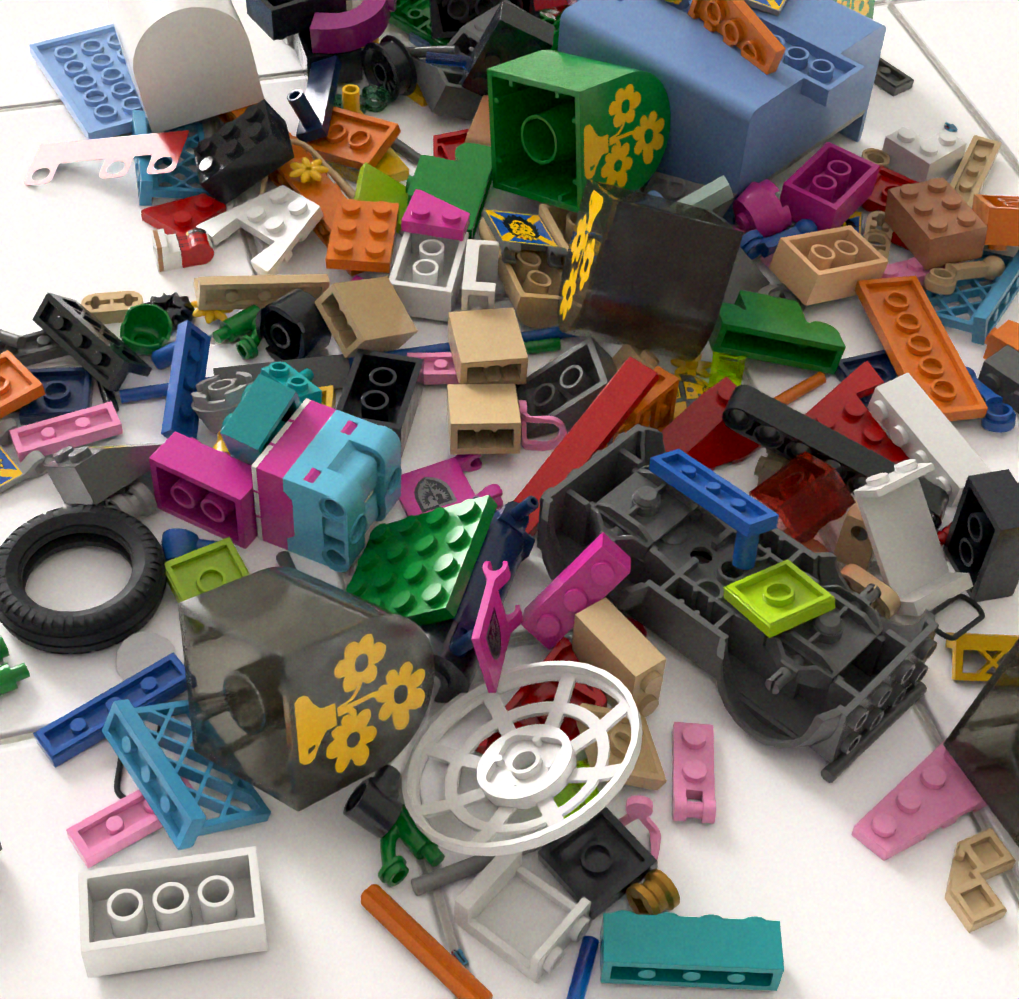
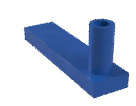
M189 320L178 324L176 340L153 351L151 355L152 362L158 369L162 370L171 366L161 435L167 439L175 431L189 438L197 439L200 418L191 407L193 402L191 393L197 392L196 384L205 380L211 337Z
M680 449L650 457V472L736 530L732 564L742 570L754 568L759 536L764 532L777 528L779 514Z

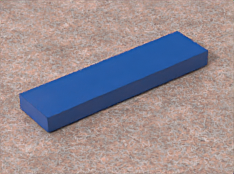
M173 652L34 732V738L56 768L106 738L102 729L114 701L128 699L134 708L166 703L195 686L194 677Z

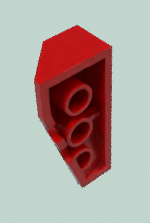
M728 377L723 378L700 395L661 431L666 452L680 449L714 471L716 466L729 462L733 465L742 462L762 447L731 430L723 422L722 415L733 390L737 387Z

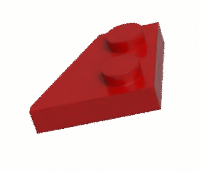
M203 193L144 208L141 210L142 221L156 229H164V233L168 235L186 233L190 229L196 228L200 223L226 212L227 208L225 204Z

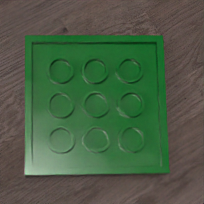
M486 495L476 499H467L462 503L444 508L438 507L430 512L415 516L410 515L404 519L387 524L382 523L374 527L370 532L364 552L358 559L356 570L345 589L344 597L333 616V622L327 633L333 645L338 646L359 641L366 634H372L373 637L418 627L423 624L455 618L497 508V503L490 495Z

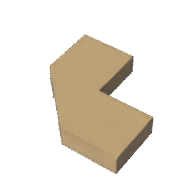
M992 828L957 842L953 853L944 899L968 933L1004 918L1007 909L986 880L1012 869L1016 860Z

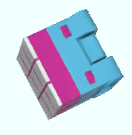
M306 398L251 466L258 539L328 566L334 571L346 572L349 570L365 547V533L374 521L384 520L401 496V442L398 435L386 426H379Z

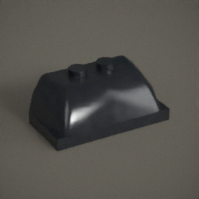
M429 0L431 38H453L462 26L500 4L502 0ZM508 0L540 19V12L535 11L534 0Z

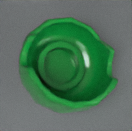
M143 303L132 306L126 311L125 318L121 323L120 338L137 355L151 356L153 351L168 345L171 337L172 321L167 311L157 305Z

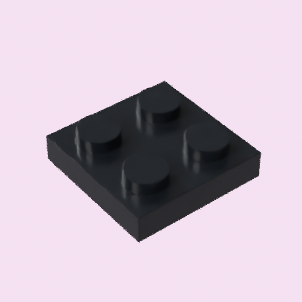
M607 807L603 808L582 826L564 837L548 843L537 852L538 860L577 903L583 897L591 901L589 917L592 920L625 895L628 887L634 883H640L645 879L647 873L658 868V861Z

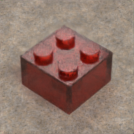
M806 451L749 492L751 497L779 514L777 528L799 543L813 539L817 535L818 530L830 521L841 518L847 509L856 503L837 470Z

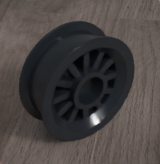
M387 35L381 39L379 44L370 42L364 46L362 50L363 71L370 88L379 99L386 103H392L397 100L400 94L408 96L415 91L417 85L416 68L408 49L398 38Z

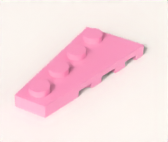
M950 734L854 826L851 835L885 861L924 840L927 834L940 827L945 829L956 823L957 818L972 810L976 812L984 808L990 800L1000 795L1004 797L1014 791L1017 782L955 735Z

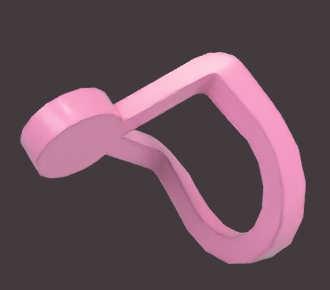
M518 400L522 447L525 450L531 451L555 449L567 435L566 426L563 421L549 415L530 416L527 413L526 400ZM526 422L554 424L559 428V433L554 439L549 441L527 439Z
M642 795L631 796L626 800L625 810L627 814L618 820L626 826L638 818L650 833L651 854L658 860L661 833L657 825L649 817L653 813V801Z

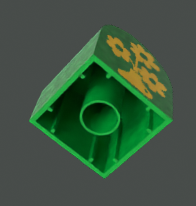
M555 50L537 51L487 69L493 188L583 215L589 212V201L593 190L603 197V206L635 192L656 171L667 146L671 112L666 90L661 81L653 74Z

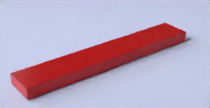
M629 356L513 501L520 503L528 496H534L539 502L542 494L548 488H554L566 479L573 469H579L591 459L595 452L603 450L659 380L658 373ZM540 505L529 514V523L525 531L532 537L538 531Z

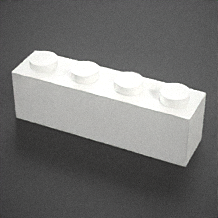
M909 373L903 374L875 388L867 407L872 417L881 423L890 434L892 441L910 459H916L917 463H933L935 470L923 476L947 492L949 495L948 506L950 508L959 503L968 476L992 472Z

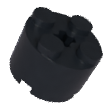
M296 288L276 299L257 313L256 331L260 339L264 336L269 345L265 350L275 361L310 358L326 348L330 343L332 333L315 304L317 299L300 288Z

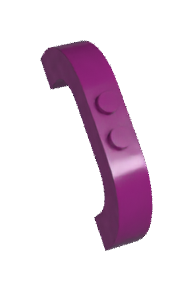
M363 0L356 8L342 13L315 12L310 26L312 52L326 54L348 52L375 41L387 28L391 12L396 11V0Z

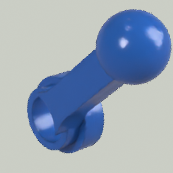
M801 219L794 227L768 238H764L759 230H751L741 236L737 243L751 260L757 258L760 254L763 258H766L775 253L780 238L818 231V228L814 221Z
M965 366L988 407L985 417L981 418L982 427L996 433L1008 432L1014 429L1016 414L1013 408L1008 404L1002 403L1003 397L995 394L977 379L973 369Z

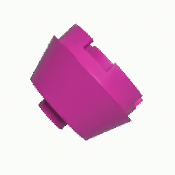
M765 179L758 183L751 182L734 201L733 211L735 220L740 230L744 233L751 230H759L764 238H768L784 231L786 227L792 224L790 209L788 205L782 207L775 195L780 190L772 181Z

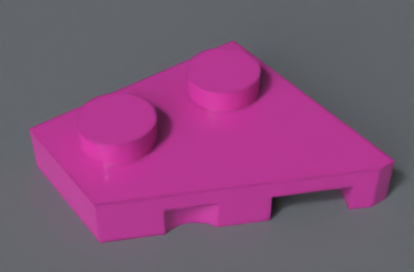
M415 189L401 220V231L463 241L470 224V213L422 190Z

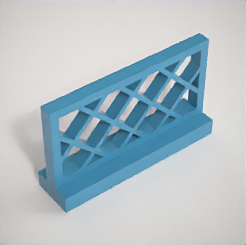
M133 110L131 136L152 134L149 123L145 119V111ZM193 122L163 131L189 130L190 133H196L192 137L187 136L180 158L184 160L180 163L178 162L175 170L172 172L148 174L147 168L152 155L134 156L139 205L152 206V197L184 199L203 193L212 197L204 188L190 186L195 182L199 184L198 172L188 168L191 165L196 166L195 155L187 152L186 149L195 148L201 140L205 139L202 122ZM170 157L160 158L155 162L154 168L163 170L158 166L163 163L169 167L173 160ZM180 173L187 178L180 180L175 175ZM166 181L173 185V187H159L158 185Z
M983 250L981 258L968 261H982L984 258L992 255L1000 257L1004 261L1005 271L1001 276L991 280L993 284L981 286L979 282L987 281L983 277L958 280L954 292L948 295H939L926 290L925 293L932 306L940 308L936 313L943 326L972 333L971 342L984 345L988 333L996 327L1019 292V250L1014 257ZM969 284L972 287L971 289L962 291L958 288L960 286H965ZM978 296L982 299L972 303L967 300ZM959 301L961 304L950 308L947 306V303ZM968 313L971 318L970 320H965L956 316Z
M128 699L113 702L102 732L178 850L193 847L198 836L268 821L271 811L193 699L136 708L132 706ZM186 714L194 726L192 727L173 719L171 716ZM146 720L160 726L159 733L147 728L143 721ZM165 729L187 737L186 744L163 735ZM192 740L208 746L213 755L190 746ZM160 747L181 755L179 760L176 761L166 757ZM186 757L207 766L206 772L183 764L184 758ZM215 769L227 774L232 780V784L210 775L211 770ZM180 776L200 784L198 791L187 787ZM204 787L227 795L225 802L202 793ZM234 798L248 804L251 810L245 811L230 805L231 799ZM200 806L219 813L220 816L206 820L207 817Z

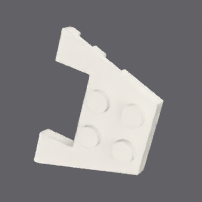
M281 185L200 223L196 228L206 230L209 233L211 243L215 246L239 228H243L270 245L250 260L254 270L261 275H278L277 267L282 261H289L293 255L291 250L298 241L303 242L324 215L319 205Z

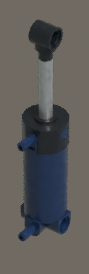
M528 496L520 503L516 501L508 502L499 510H495L455 618L410 628L394 662V669L398 672V675L400 667L407 661H410L413 665L411 675L418 669H424L425 678L422 684L417 687L424 690V702L421 707L415 710L409 709L408 725L402 730L394 729L374 776L366 778L354 789L343 809V814L377 838H381L388 833L401 813L402 803L397 800L399 791L396 786L433 701L448 703L460 693H468L479 667L471 638L487 583L482 567L484 562L490 561L493 571H496L503 566V561L508 562L511 577L498 590L503 604L520 563L529 557L535 543V538L525 531L529 523V514L539 507V502L534 496Z

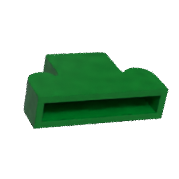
M475 143L461 144L455 150V161L421 155L414 175H409L407 178L405 192L408 193L407 207L415 189H419L470 213V224L467 232H469V239L474 240L492 185L491 147Z
M745 290L739 291L735 304L720 303L717 306L707 332L711 350L714 352L833 375L846 349L842 337L836 328L821 321L807 322L797 301Z

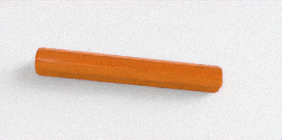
M371 884L362 892L360 896L361 905L457 998H493L490 990L379 885Z

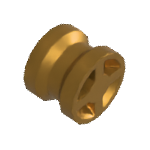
M653 869L647 873L643 883H634L626 890L627 900L635 914L657 915L664 910H673L680 904V895L676 886L664 872L658 869Z

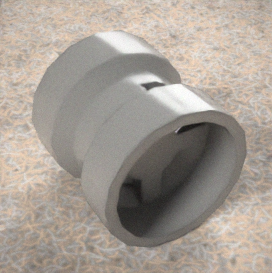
M138 480L128 485L125 493L114 494L105 501L106 508L118 509L135 518L149 516L157 510V503L153 494L145 484Z

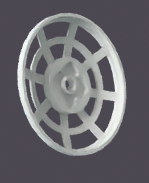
M544 661L504 670L501 672L496 693H488L484 679L471 686L468 693H460L445 704L419 733L402 772V795L408 813L419 831L430 841L447 850L466 855L499 856L515 854L541 847L564 837L588 822L605 808L622 789L634 770L641 751L643 730L641 716L632 695L619 679L607 671L589 664L572 661ZM559 681L554 701L532 703L507 711L499 695L507 691L530 684ZM575 683H581L604 691L614 698L618 705L599 720L595 714L586 708L569 702ZM485 703L493 719L472 733L458 750L438 744L443 735L457 721L474 708ZM548 715L545 724L527 725L517 729L513 724L530 717ZM627 715L632 736L626 756L621 764L607 766L610 757V741L607 732ZM564 717H570L580 721L589 729L570 741L568 736L560 730V726ZM495 732H500L501 737L489 746L482 757L472 754L482 741L489 738ZM597 741L598 756L595 767L576 768V754ZM428 758L449 764L444 780L446 799L421 805L420 781ZM462 770L476 771L481 787L459 795L458 783ZM610 780L596 797L579 811L564 819L563 816L573 811L595 790L599 782ZM568 783H586L567 803L559 808L557 807L553 798ZM486 800L499 807L489 822L482 821L465 810L467 807ZM538 806L543 815L523 823L507 824L516 810ZM452 812L462 824L479 833L470 842L450 838L437 832L430 825L427 818ZM548 825V828L534 834L512 840L491 842L497 835L524 833Z

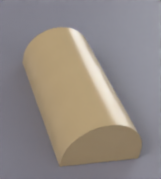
M482 217L479 224L480 239L497 241ZM499 246L498 276L519 320L531 328H547L562 322L563 312L560 315V306L564 298L562 295L563 286L567 280L563 270L560 268H550L547 262V254L543 251L521 249L520 252H515L516 264L504 263ZM569 286V288H568V290H567V294H566V300H567V301H568L569 296H570V293H571V286ZM575 293L572 295L571 308L569 311L567 308L565 319L573 312L577 305L578 299Z

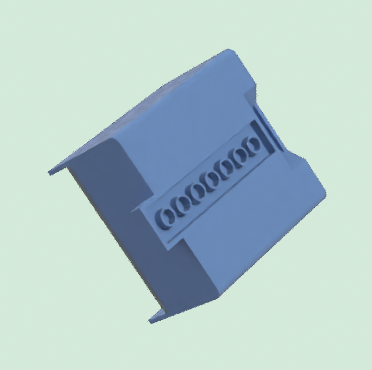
M580 0L567 7L560 18L559 52L646 71L661 81L670 103L671 122L667 146L655 172L707 185L724 175L731 187L732 193L737 194L718 224L725 229L735 226L733 203L751 182L758 183L765 179H773L836 133H840L856 142L861 140L886 26L833 0H788L779 16L750 7L786 48L776 72L768 75L741 56V49L737 46L730 47L724 43L723 36L717 31L710 32L703 27V20L690 17L688 11L692 0H682L679 4L670 3L665 0ZM651 178L644 185L647 186Z

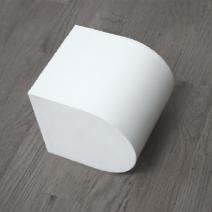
M108 0L110 15L126 65L145 111L152 134L256 104L264 99L251 43L231 0Z

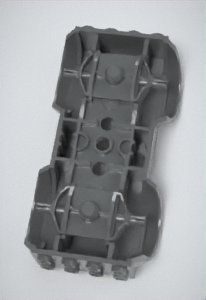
M636 424L626 433H620L612 444L604 450L595 452L587 463L579 469H573L566 479L554 488H548L542 494L539 500L540 511L536 547L541 550L542 559L550 579L553 581L604 532L631 557L630 573L605 597L620 612L625 611L716 678L718 692L724 707L732 719L749 736L765 745L777 748L809 746L832 763L842 752L848 755L858 744L861 738L860 734L865 729L872 731L881 721L884 710L888 706L895 708L903 699L907 691L906 688L911 683L915 686L918 685L929 669L925 662L933 654L938 644L934 641L939 624L935 622L934 614L925 609L920 621L912 625L900 624L883 617L870 606L881 596L880 588L877 586L874 589L875 584L870 583L860 594L853 592L842 577L837 563V556L833 553H814L776 528L760 534L755 567L749 570L736 568L732 564L736 530L649 471L650 457L666 453L663 434L657 429ZM695 551L710 562L700 564L699 559L694 556L691 558L690 554ZM788 559L835 597V609L769 638L724 598L723 587ZM723 572L727 573L733 578L727 577L723 574Z

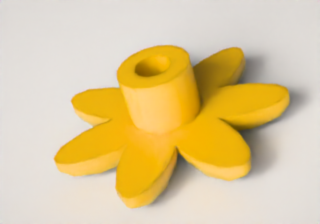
M303 157L302 163L292 162L290 164V167L294 170L290 172L289 176H301L302 183L314 180L321 181L322 177L320 174L329 172V169L321 166V159H316L310 163L307 157Z
M197 301L191 302V305L197 308L193 311L192 316H205L207 324L217 319L224 321L227 319L225 313L233 312V309L198 310Z
M681 351V359L670 360L671 365L678 367L674 374L687 373L703 378L709 377V373L705 369L711 368L713 365L712 362L701 361L702 354L700 352L687 354Z

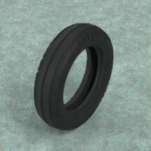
M72 505L64 509L63 507L47 511L46 514L37 515L13 531L0 546V622L21 642L41 651H50V653L67 655L70 653L73 655L91 653L93 650L96 652L112 647L113 644L117 645L143 628L153 617L163 599L167 579L166 559L162 547L150 529L130 514L111 507ZM94 546L115 551L122 555L132 567L130 579L122 591L109 601L86 610L57 611L48 609L34 602L25 592L26 583L31 572L42 561L55 553L74 547Z

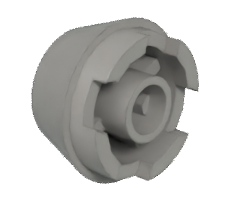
M238 371L236 373L237 378L222 380L220 375H215L196 384L197 392L191 393L193 398L191 407L209 431L218 433L221 430L225 417L233 413L240 403L244 389L249 384H253L251 374Z

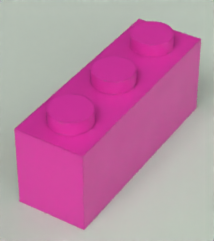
M602 532L524 608L521 625L550 650L574 627L575 614L603 599L630 573L631 557Z

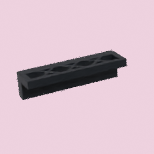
M47 292L32 320L107 390L118 392L128 373L149 376L153 368L77 300Z

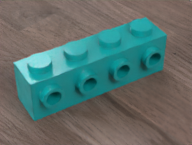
M627 910L603 913L600 930V983L778 990L784 972L780 921L766 920L758 916L745 919H728L714 914L701 917H684L670 912L657 915H640Z

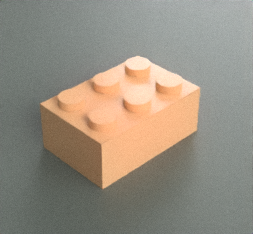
M851 225L780 238L769 269L805 306L856 296L855 287L857 280L882 278L889 261Z

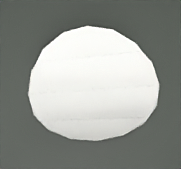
M148 631L134 633L122 642L117 651L115 665L118 675L123 680H126L173 652L177 656L176 649L167 638L158 633Z

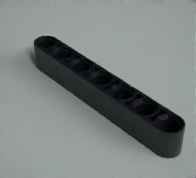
M748 385L737 386L733 390L724 409L722 419L728 428L853 495L854 490L867 484L866 479L879 473L889 474L895 471L894 465L896 463ZM919 477L935 529L938 530L945 515L949 495L941 487Z

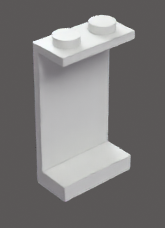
M909 459L894 465L895 471L889 474L879 473L866 479L867 484L853 492L883 581L900 598L901 608L896 614L919 616L924 613L925 609L931 610L949 598H953L972 588L973 584L969 573L949 572L919 481V477L935 470L933 463H917L916 459Z

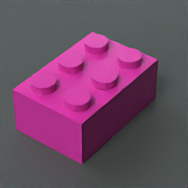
M827 141L783 183L779 201L782 207L788 205L792 221L796 223L801 219H810L815 222L818 231L840 227L872 195L880 166Z
M175 431L149 457L157 508L222 539L230 536L233 544L247 549L258 536L252 465L231 457L226 452L211 448L195 438H189Z

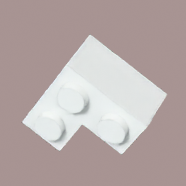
M903 126L885 136L882 151L890 157L888 169L917 182H923L932 178L944 177L946 179L955 174L964 156L967 142L945 129L925 139L916 134L912 129Z

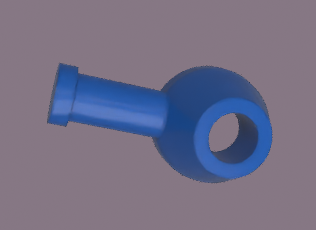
M173 528L163 532L161 547L167 562L217 541L199 539L198 535L190 530Z

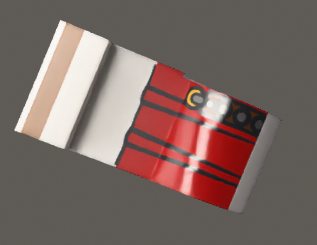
M193 228L186 233L165 235L164 229L151 230L153 255L158 272L207 264L214 257L209 233L202 228Z

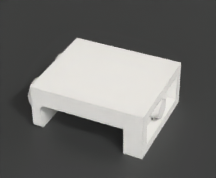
M467 239L461 311L494 309L498 277V241Z
M522 852L495 856L455 899L454 923L536 983L546 971L551 974L558 968L565 956L564 950L572 940L579 942L585 936L592 923V920L589 919L591 901L585 897L577 904L521 865Z

